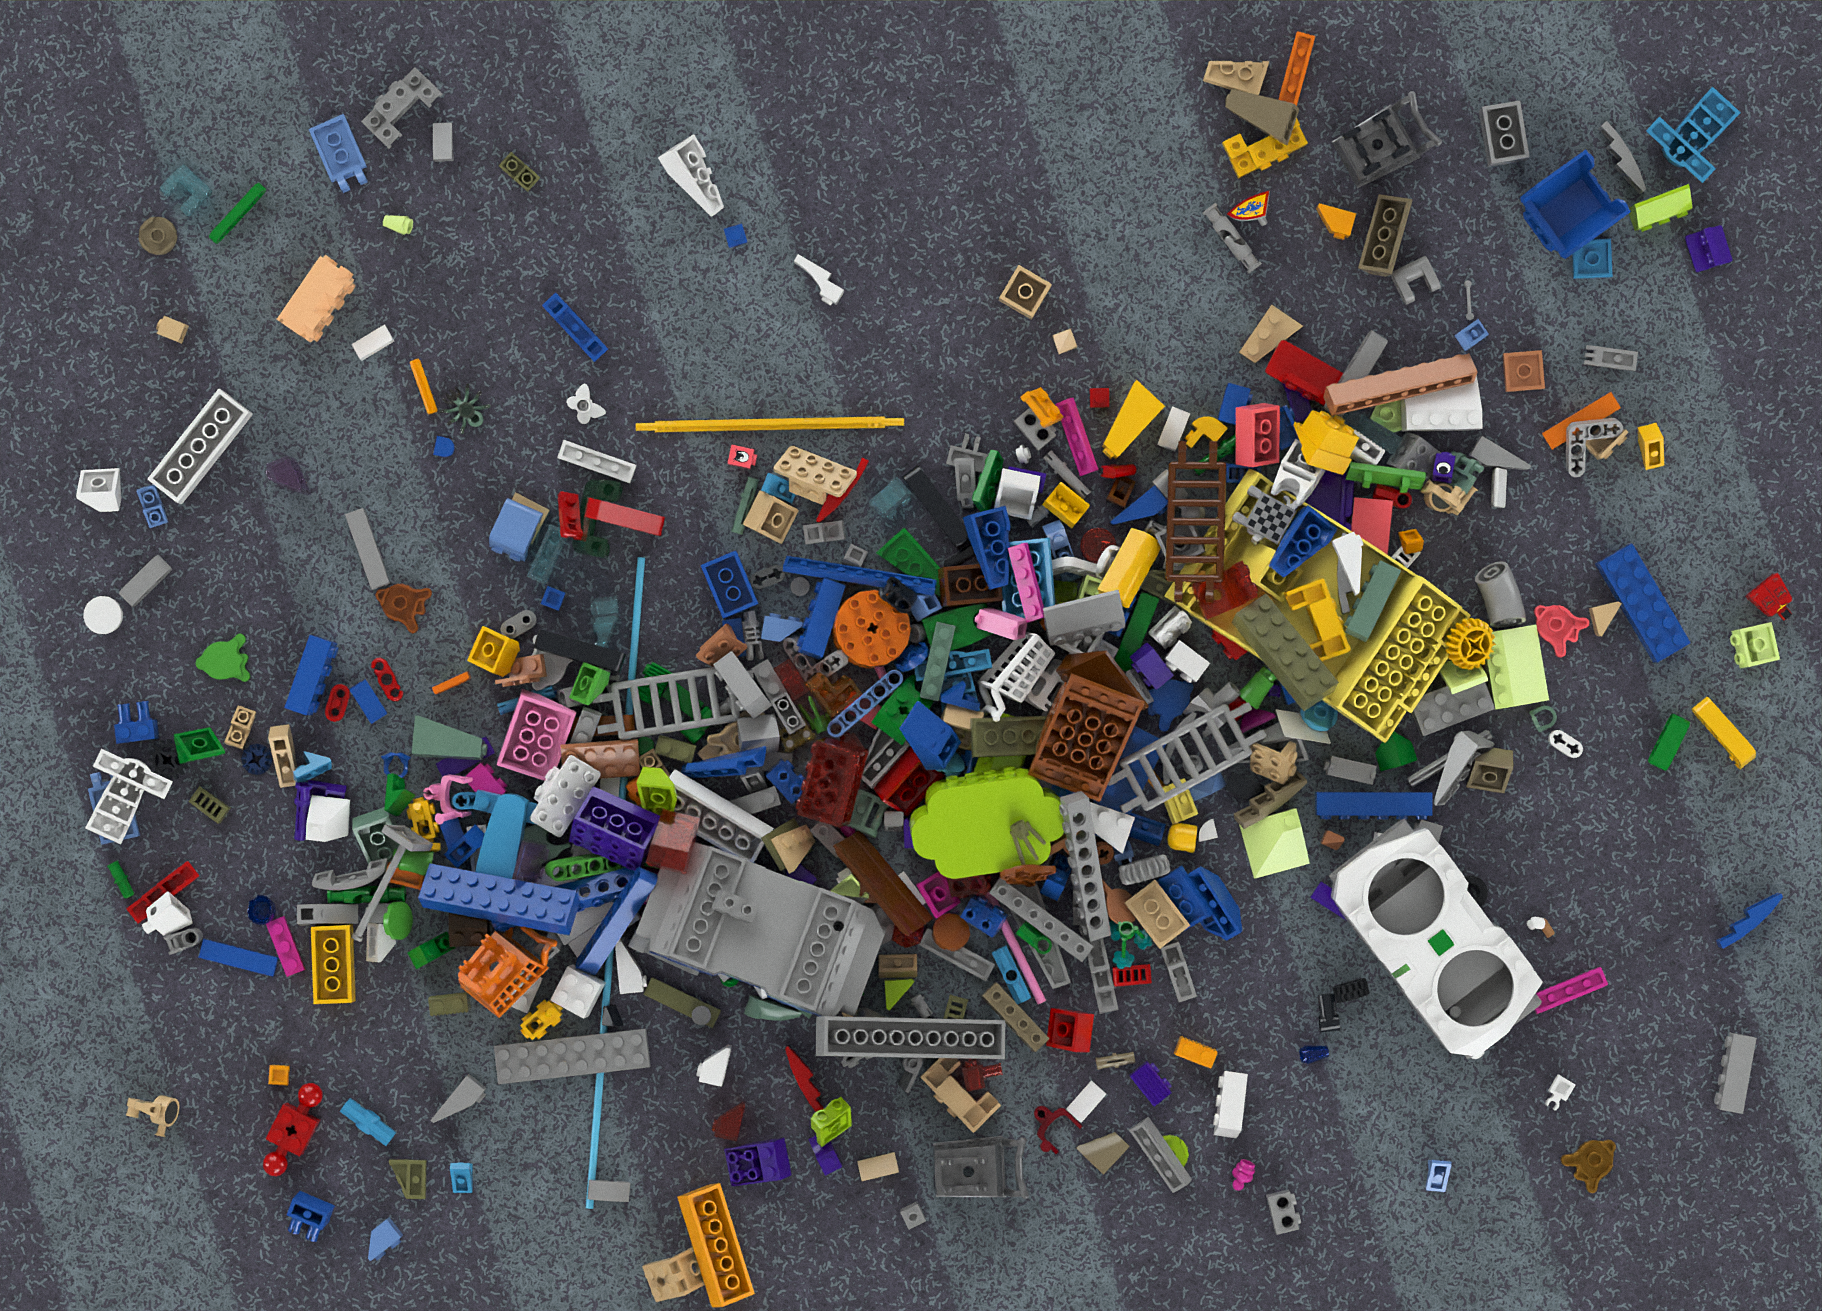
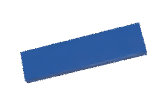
M203 939L199 958L269 976H274L279 957L208 939Z

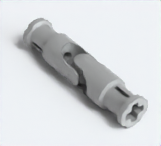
M1216 203L1203 212V215L1209 218L1213 224L1212 227L1237 260L1241 261L1247 268L1248 274L1262 264L1254 257L1252 249L1240 236L1229 219L1222 215ZM1226 231L1230 232L1231 235L1227 236Z

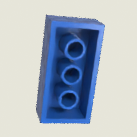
M309 635L284 708L303 715L317 713L320 702H318L319 695H323L326 688L325 678L326 676L329 677L332 671L330 663L332 658H336L339 650L336 647V642L319 636Z

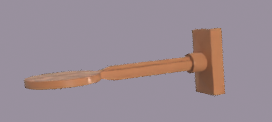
M1065 833L1053 841L1054 844L1051 845L1050 856L1062 848L1069 855V851L1065 846V840H1067ZM1102 879L1107 913L1110 919L1116 924L1119 921H1129L1131 923L1135 921L1136 918L1125 905V902L1132 895L1120 888L1112 890Z

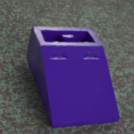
M785 1138L770 1139L724 1149L731 1186L777 1181L792 1175Z

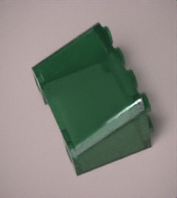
M592 479L586 483L580 506V523L583 536L581 540L573 539L572 547L576 553L608 560L610 552L608 539L595 537L594 531L597 520L584 516L589 498L617 502L623 493L624 485L622 483Z

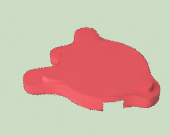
M1539 605L1534 609L1539 635L1553 646L1555 655L1559 658L1566 655V641L1577 642L1579 631L1589 626L1587 618L1576 617L1568 609L1560 605L1547 607Z

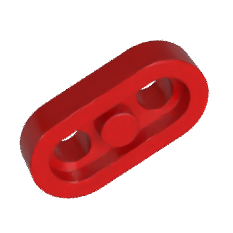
M337 684L331 689L325 708V716L330 721L337 722L345 716L351 692L346 685ZM340 690L344 691L343 697L338 696ZM335 708L339 711L337 716H334L332 713Z

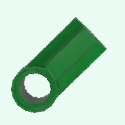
M705 706L700 711L701 719L713 718L712 710L709 707ZM710 726L681 730L680 733L695 745Z
M1027 921L1016 932L1019 937L1040 954H1046L1052 948L1051 940ZM1040 940H1046L1049 943L1047 950H1040L1038 948Z

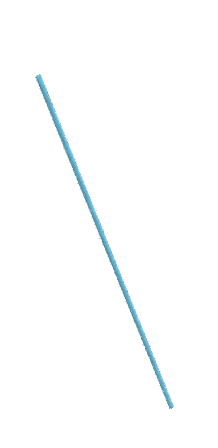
M642 557L637 558L628 680L636 679L645 558ZM627 688L625 715H633L630 688ZM620 777L619 798L626 800L627 788L625 786L627 785L628 777ZM614 948L605 960L604 981L606 984L603 988L600 1033H607L608 1026L602 1025L603 1006L610 1005ZM604 1072L596 1073L586 1196L587 1209H593L594 1200L587 1198L589 1180H596Z

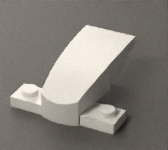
M101 749L93 767L112 775L113 778L94 809L85 829L121 845L144 790L165 799L173 781L151 772L149 767L140 760L134 758L123 759Z

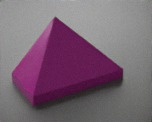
M1252 707V710L1243 714L1239 728L1244 733L1276 716L1274 713L1262 709L1257 710Z

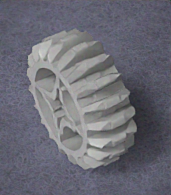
M1163 854L1127 863L1118 868L1119 877L1122 884L1125 885L1163 876L1171 871L1169 860Z

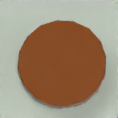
M946 913L941 915L933 924L932 938L944 950L957 951L962 949L969 940L970 928L967 922L956 914Z

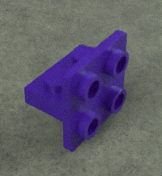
M1721 225L1705 228L1700 232L1685 236L1696 273L1732 262V256Z

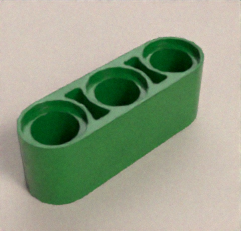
M1672 713L1649 756L1648 763L1666 771L1690 726V721Z

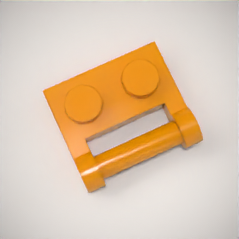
M1041 387L1033 391H1027L1020 397L1041 421L1040 424L1043 428L1055 424L1063 418L1059 408L1053 404L1048 394Z

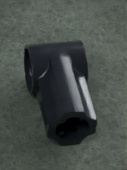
M1334 993L1318 995L1320 1032L1340 1031V1020L1336 1011Z

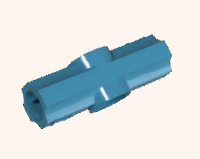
M1007 945L991 952L1014 1001L1020 1004L1030 999L1031 995ZM1009 970L1016 971L1017 976L1014 980L1006 978V973Z
M349 1098L340 1110L342 1114L356 1123L355 1125L358 1129L368 1135H372L385 1146L396 1134V1131L382 1122L377 1114L369 1109L366 1110L352 1098Z

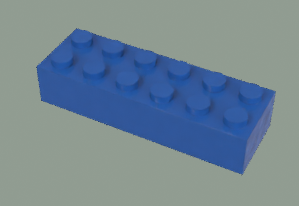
M1628 544L1595 563L1616 601L1622 603L1620 606L1653 663L1663 660L1691 643L1633 544Z
M1134 726L1119 761L1159 738ZM1156 750L1145 755L1152 769H1154L1159 759ZM1139 759L1128 765L1143 790L1149 778ZM1119 761L1113 774L1122 770ZM1125 777L1111 786L1107 785L1101 801L1092 800V803L1122 812L1119 806L1137 796ZM1132 809L1126 812L1125 814L1130 815Z

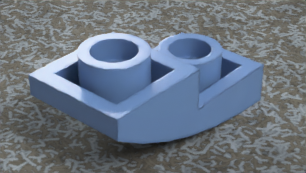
M152 484L137 489L136 492L142 504L143 513L149 528L167 523V515L157 487Z

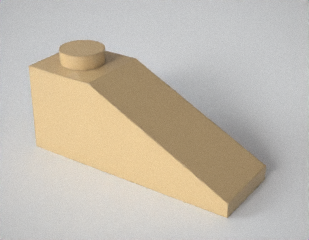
M290 725L270 727L268 739L280 788L295 786L296 782L294 781L293 771L297 768Z

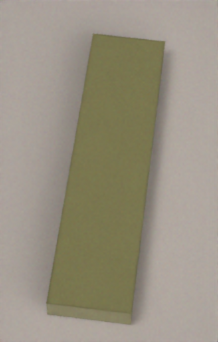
M654 977L651 978L643 994L691 1018L692 1012L696 1007L705 1006L711 1012V1019L705 1025L712 1028L721 1012L720 1009Z

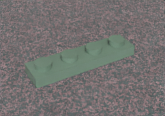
M936 622L920 697L939 701L955 631L954 625Z

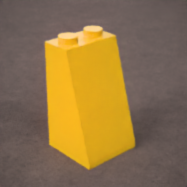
M1136 380L1132 385L1102 445L1104 448L1102 452L1109 459L1113 457L1116 460L1165 407L1139 381Z

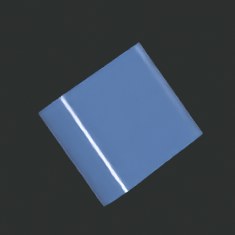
M507 498L489 536V547H492L491 550L502 554V552L506 553L515 561L522 560L525 562L528 548L536 533V527L541 522L543 513Z

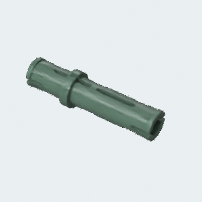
M747 477L744 492L740 495L742 497L731 530V532L743 535L745 528L743 523L750 511L753 500L755 501L756 497L754 495L760 481L751 477Z

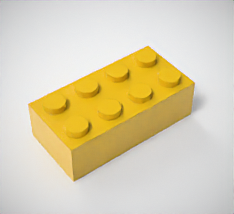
M353 924L315 925L311 927L313 1004L352 1003L356 1001L354 939L351 937Z

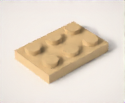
M1156 880L1125 902V905L1159 949L1190 926Z

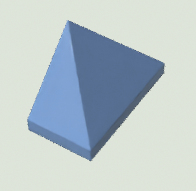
M1221 772L1189 788L1193 801H1196L1222 789L1226 783Z

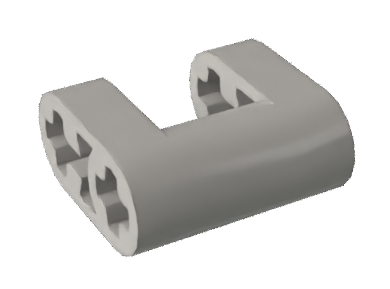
M1426 256L1394 270L1390 275L1405 305L1415 301L1408 283L1423 276L1431 292L1441 288L1439 280Z

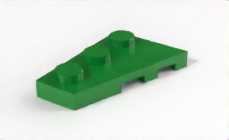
M990 450L989 456L986 457L983 472L979 476V483L972 495V501L980 512L990 510L992 501L995 502L996 500L995 484H998L1000 481L1004 459L996 450Z

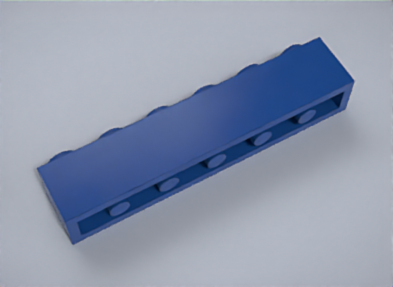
M1315 792V815H1320V819H1331V816H1339V819H1350V816H1358V819H1370V816H1377V819H1389V816H1396V819H1408V816H1416V819H1427V816H1432V792Z

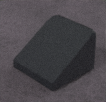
M616 1005L603 1006L602 1025L623 1026V1021Z

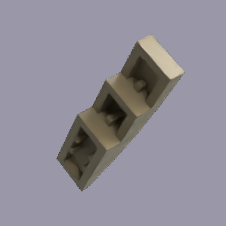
M1296 770L1295 774L1290 776L1284 785L1276 781L1265 785V792L1250 799V806L1234 813V819L1243 829L1257 823L1291 799L1307 784V779Z

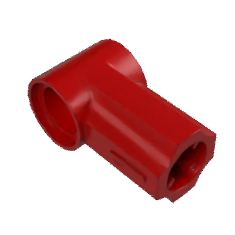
M1382 484L1376 485L1372 499L1393 501V506L1398 509L1407 508L1412 503V497L1408 492L1400 493V490ZM1399 495L1406 497L1407 502L1405 505L1398 503Z

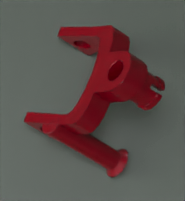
M1042 1105L1035 1109L1034 1116L1042 1124L1038 1129L1037 1135L1043 1141L1040 1145L1043 1152H1049L1050 1150L1055 1154L1059 1152L1044 1136L1048 1126L1056 1118L1065 1115L1079 1129L1083 1127L1065 1108H1059L1053 1113ZM1043 1110L1045 1116L1040 1117L1038 1111Z

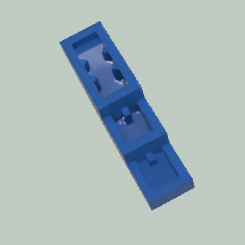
M1776 893L1744 909L1746 917L1729 925L1732 933L1716 940L1718 947L1724 949L1757 927L1783 898L1782 894Z

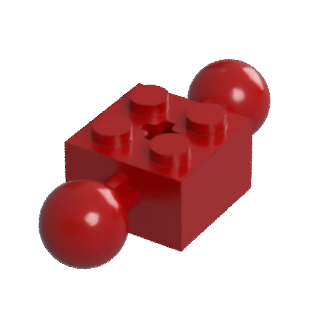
M306 1083L299 1089L298 1099L300 1104L298 1108L287 1102L282 1105L266 1137V1140L278 1145L276 1151L267 1154L263 1160V1168L270 1176H280L286 1171L288 1166L286 1155L288 1151L299 1157L304 1154L320 1122L319 1118L308 1113L310 1108L317 1106L323 1098L322 1089L317 1084ZM294 1125V1130L297 1132L291 1133L289 1127Z

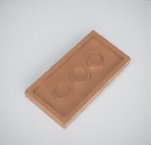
M638 739L560 745L562 766L567 758L573 755L601 773L599 779L640 775Z

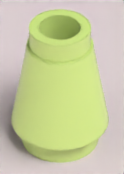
M385 215L383 226L405 235L411 233L413 220L409 219L408 216Z

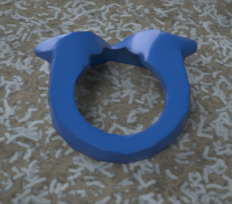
M392 752L381 756L384 760V772L386 775L391 774L388 767L394 756H398L404 765L402 774L398 776L402 778L407 774L410 756L404 753Z

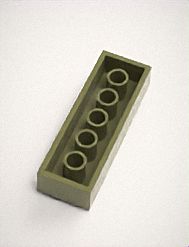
M1264 594L1235 614L1232 621L1233 625L1303 711H1306L1334 692L1339 682L1267 594Z

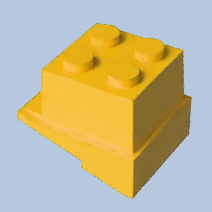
M1312 410L1303 424L1294 422L1293 426L1302 445L1301 451L1308 465L1341 475L1345 473L1352 461L1350 455L1359 437L1354 433L1352 427L1344 423L1345 420L1337 415L1332 417L1324 411L1317 412Z

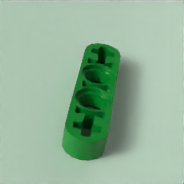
M260 183L255 184L214 228L209 238L215 244L221 242L265 194L266 188Z

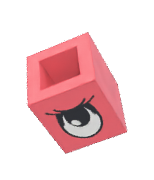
M731 445L728 465L751 469V466H755L757 461V455L754 454L755 450Z

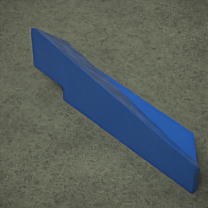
M766 746L682 765L681 773L689 778L746 775L747 767L764 766Z

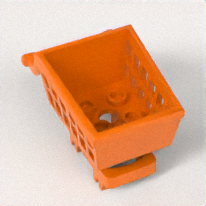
M513 927L505 931L504 934L494 931L491 936L486 934L485 940L482 939L480 941L482 945L470 960H464V965L458 967L460 969L458 973L460 987L500 1018L549 969L547 966L549 950L557 946V940L541 936L532 928L520 927L522 931L536 942L545 944L539 960L512 939ZM498 962L499 964L491 971V965ZM529 963H532L529 968L526 967ZM536 967H539L536 972H533Z

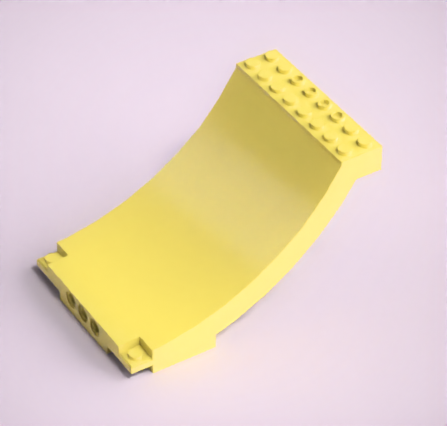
M1248 469L1226 502L1224 580L1220 583L1214 582V603H1206V582H1183V603L1175 602L1174 600L1175 582L1172 583L1164 597L1192 617L1261 659L1233 625L1232 621L1238 611L1264 594L1270 597L1305 642L1311 644L1318 641L1306 607L1303 606L1293 611L1290 610L1284 595L1285 591L1324 578L1331 599H1334L1337 604V615L1342 618L1345 624L1347 617L1354 614L1355 609L1352 607L1356 599H1361L1363 595L1361 588L1364 582L1370 581L1371 575H1369L1373 564L1377 565L1381 560L1400 569L1401 572L1368 640L1364 642L1345 633L1347 626H1344L1343 631L1351 651L1322 661L1339 682L1334 692L1323 698L1322 701L1386 743L1405 713L1413 712L1447 661L1449 654L1445 651L1448 648L1445 643L1449 641L1447 635L1452 634L1450 629H1455V623L1461 624L1462 619L1467 620L1471 615L1426 579L1416 575L1363 538H1361L1363 546H1361L1360 593L1356 596L1353 592L1346 594L1350 613L1342 615L1337 585L1338 556L1332 541L1340 538L1342 533L1349 534L1352 531L1312 506L1310 507L1336 526L1338 530L1329 544L1283 578L1269 567L1282 538L1278 545L1266 538H1263L1257 545H1254L1251 542L1253 536L1247 532V527L1234 522L1232 517L1236 512L1241 513L1246 518L1249 517L1258 501L1257 498L1247 494V490L1251 485L1285 505L1286 502L1283 500L1285 495L1290 498V504L1297 499L1287 491H1281L1277 495L1271 494L1274 483L1261 473ZM1304 502L1301 506H1299L1293 518L1297 514L1298 510L1308 506L1309 504ZM1210 526L1204 537H1217V526ZM1204 544L1206 552L1198 556H1216L1217 545ZM1186 563L1179 574L1216 575V564Z

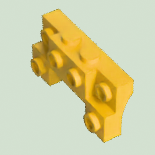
M1297 118L1288 145H1284L1273 137L1268 136L1247 147L1241 134L1229 138L1222 143L1238 179L1259 168L1263 171L1272 166L1271 162L1275 160L1281 162L1289 158L1288 154L1308 144Z
M1324 578L1284 592L1290 610L1293 611L1303 606L1306 607L1318 641L1308 645L1321 661L1351 651L1343 631V620L1337 615V604L1334 599H1331Z

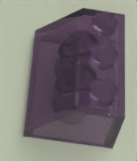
M285 456L266 464L267 470L265 472L269 481L272 480L278 485L306 496L312 495L297 459Z

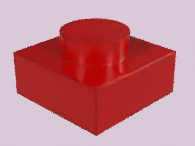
M1090 388V408H1109V388Z

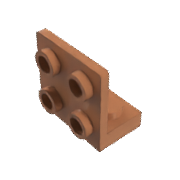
M544 654L515 658L509 678L495 680V684L502 683V687L540 682V678L547 677Z

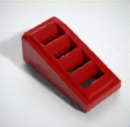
M1150 964L1131 965V967L1123 969L1112 966L1114 987L1152 983ZM1135 969L1138 971V980H1134ZM1141 969H1145L1146 980H1142ZM1126 970H1130L1131 981H1127ZM1119 971H1122L1123 981H1119Z

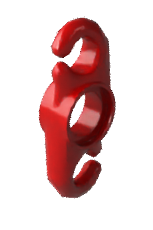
M381 657L375 658L371 662V668L374 669L378 662L383 664V669H375L374 673L377 675L378 683L385 695L393 702L401 700L403 691L400 690L396 697L391 695V691L393 689L399 690L400 685L397 684L396 676L388 662ZM390 674L392 676V683L390 685L383 684V675Z

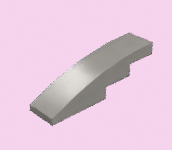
M1606 121L1598 130L1611 142L1606 149L1619 161L1614 168L1641 194L1646 190L1640 170L1620 135Z
M1338 559V597L1341 612L1344 615L1350 613L1346 594L1353 591Z
M1101 938L1089 942L1094 947L1087 955L1100 1014L1118 1010L1104 940Z
M1176 936L1161 948V952L1178 1002L1197 997Z

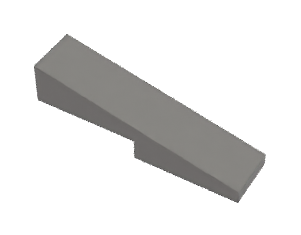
M364 508L345 514L371 589L390 584Z

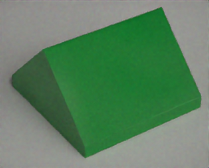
M210 727L174 734L180 764L225 754L223 746Z

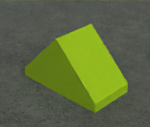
M912 978L885 980L886 1009L890 1011L915 980Z

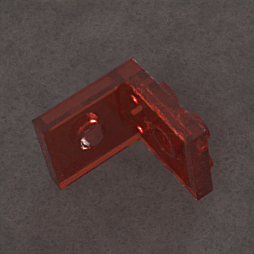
M1243 560L1224 570V580L1222 582H1214V590L1219 591L1221 594V598L1214 600V603H1206V582H1195L1190 585L1205 621L1247 604L1258 597L1257 586L1251 581L1249 576L1250 570L1246 564L1244 565Z

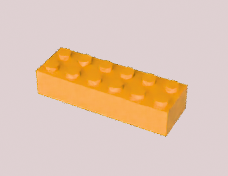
M709 1184L678 1196L677 1198L711 1306L724 1307L755 1294L721 1184Z

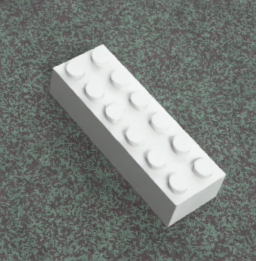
M218 389L147 480L175 502L183 504L253 414L226 392Z
M674 769L669 777L675 785L677 794L672 820L723 851L754 863L764 846L761 837L773 831L774 828Z

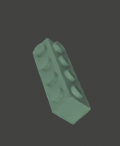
M1381 560L1377 565L1373 564L1369 575H1371L1370 581L1364 582L1361 588L1363 595L1361 599H1356L1352 607L1355 609L1353 616L1349 615L1345 621L1344 626H1347L1345 633L1364 642L1368 640L1401 572L1400 569Z

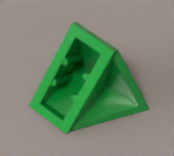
M1394 731L1387 742H1382L1375 752L1380 771L1400 767L1417 760L1412 742Z

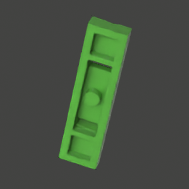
M1350 462L1346 472V480L1360 481L1363 488H1370V483L1399 487L1400 493H1407L1408 488L1421 490L1426 479V472Z

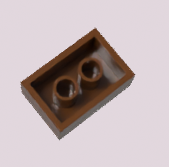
M979 564L950 566L938 569L942 607L1003 601L1002 587L989 589Z

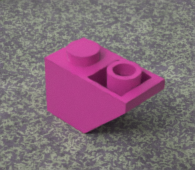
M480 763L465 776L473 778V781L468 782V784L475 792L478 789L496 794L508 792L505 789L507 784L501 778L497 779L493 775L495 771L488 763L485 765Z

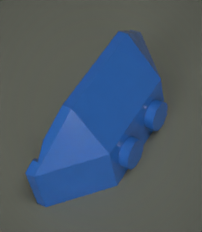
M1201 866L1188 873L1213 912L1210 917L1200 922L1203 928L1214 935L1222 937L1226 941L1241 933L1240 908L1220 877Z

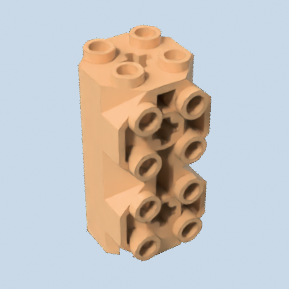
M327 255L318 258L277 318L278 321L309 342L313 340L317 342L323 335L322 329L325 325L328 326L334 318L331 315L332 311L335 308L339 310L345 302L343 300L347 293L351 294L356 286L353 284L354 279L352 276L354 274L343 266L337 268L338 263Z

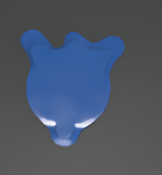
M1168 680L1157 690L1155 688L1148 690L1154 700L1148 704V714L1151 716L1155 714L1160 715L1159 729L1161 731H1168L1172 720L1181 715L1189 705L1190 693L1193 690L1191 682Z

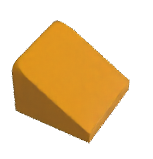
M1416 529L1398 532L1405 554L1422 551L1424 540Z

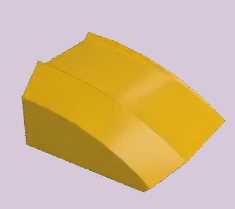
M482 626L467 661L504 677L511 672V667L520 651L519 642Z

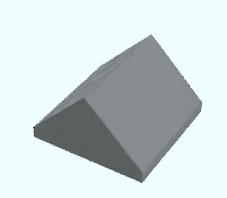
M1175 525L1174 536L1201 537L1194 525ZM1167 528L1155 534L1165 558ZM1174 544V555L1198 556L1206 552L1204 544ZM1174 563L1173 568L1182 563Z
M775 714L759 715L754 719L751 716L737 718L739 751L766 746V753L778 752L780 735Z

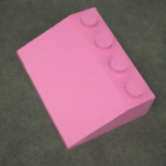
M522 689L498 756L497 765L545 781L547 772L553 769L554 766H558L561 758L560 745L566 744L576 712L540 694Z

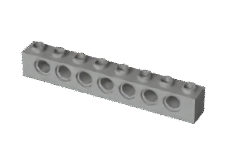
M1082 791L1060 797L1061 805H1059V810L1064 819L1062 828L1067 837L1065 846L1070 855L1068 863L1073 873L1071 874V881L1075 886L1073 895L1078 904L1076 913L1081 922L1079 930L1082 936L1089 942L1110 936L1111 932L1089 797Z

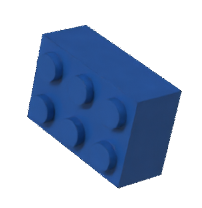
M737 551L701 565L723 619L759 605Z

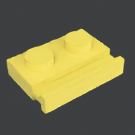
M1185 778L1180 779L1182 783L1186 782ZM1170 783L1162 788L1166 793L1175 788L1173 783ZM1189 789L1164 802L1172 824L1198 814Z

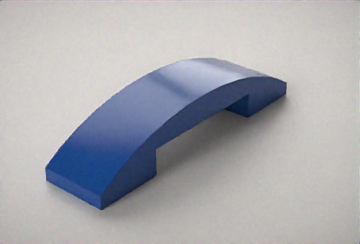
M557 293L553 294L542 305L594 362L608 350Z

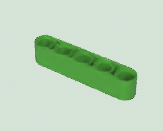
M590 853L550 861L545 866V873L555 881H565L607 873L626 867L616 862L608 865L609 859ZM595 860V866L590 868V863ZM577 864V869L572 872V866ZM559 867V872L553 875L554 869Z

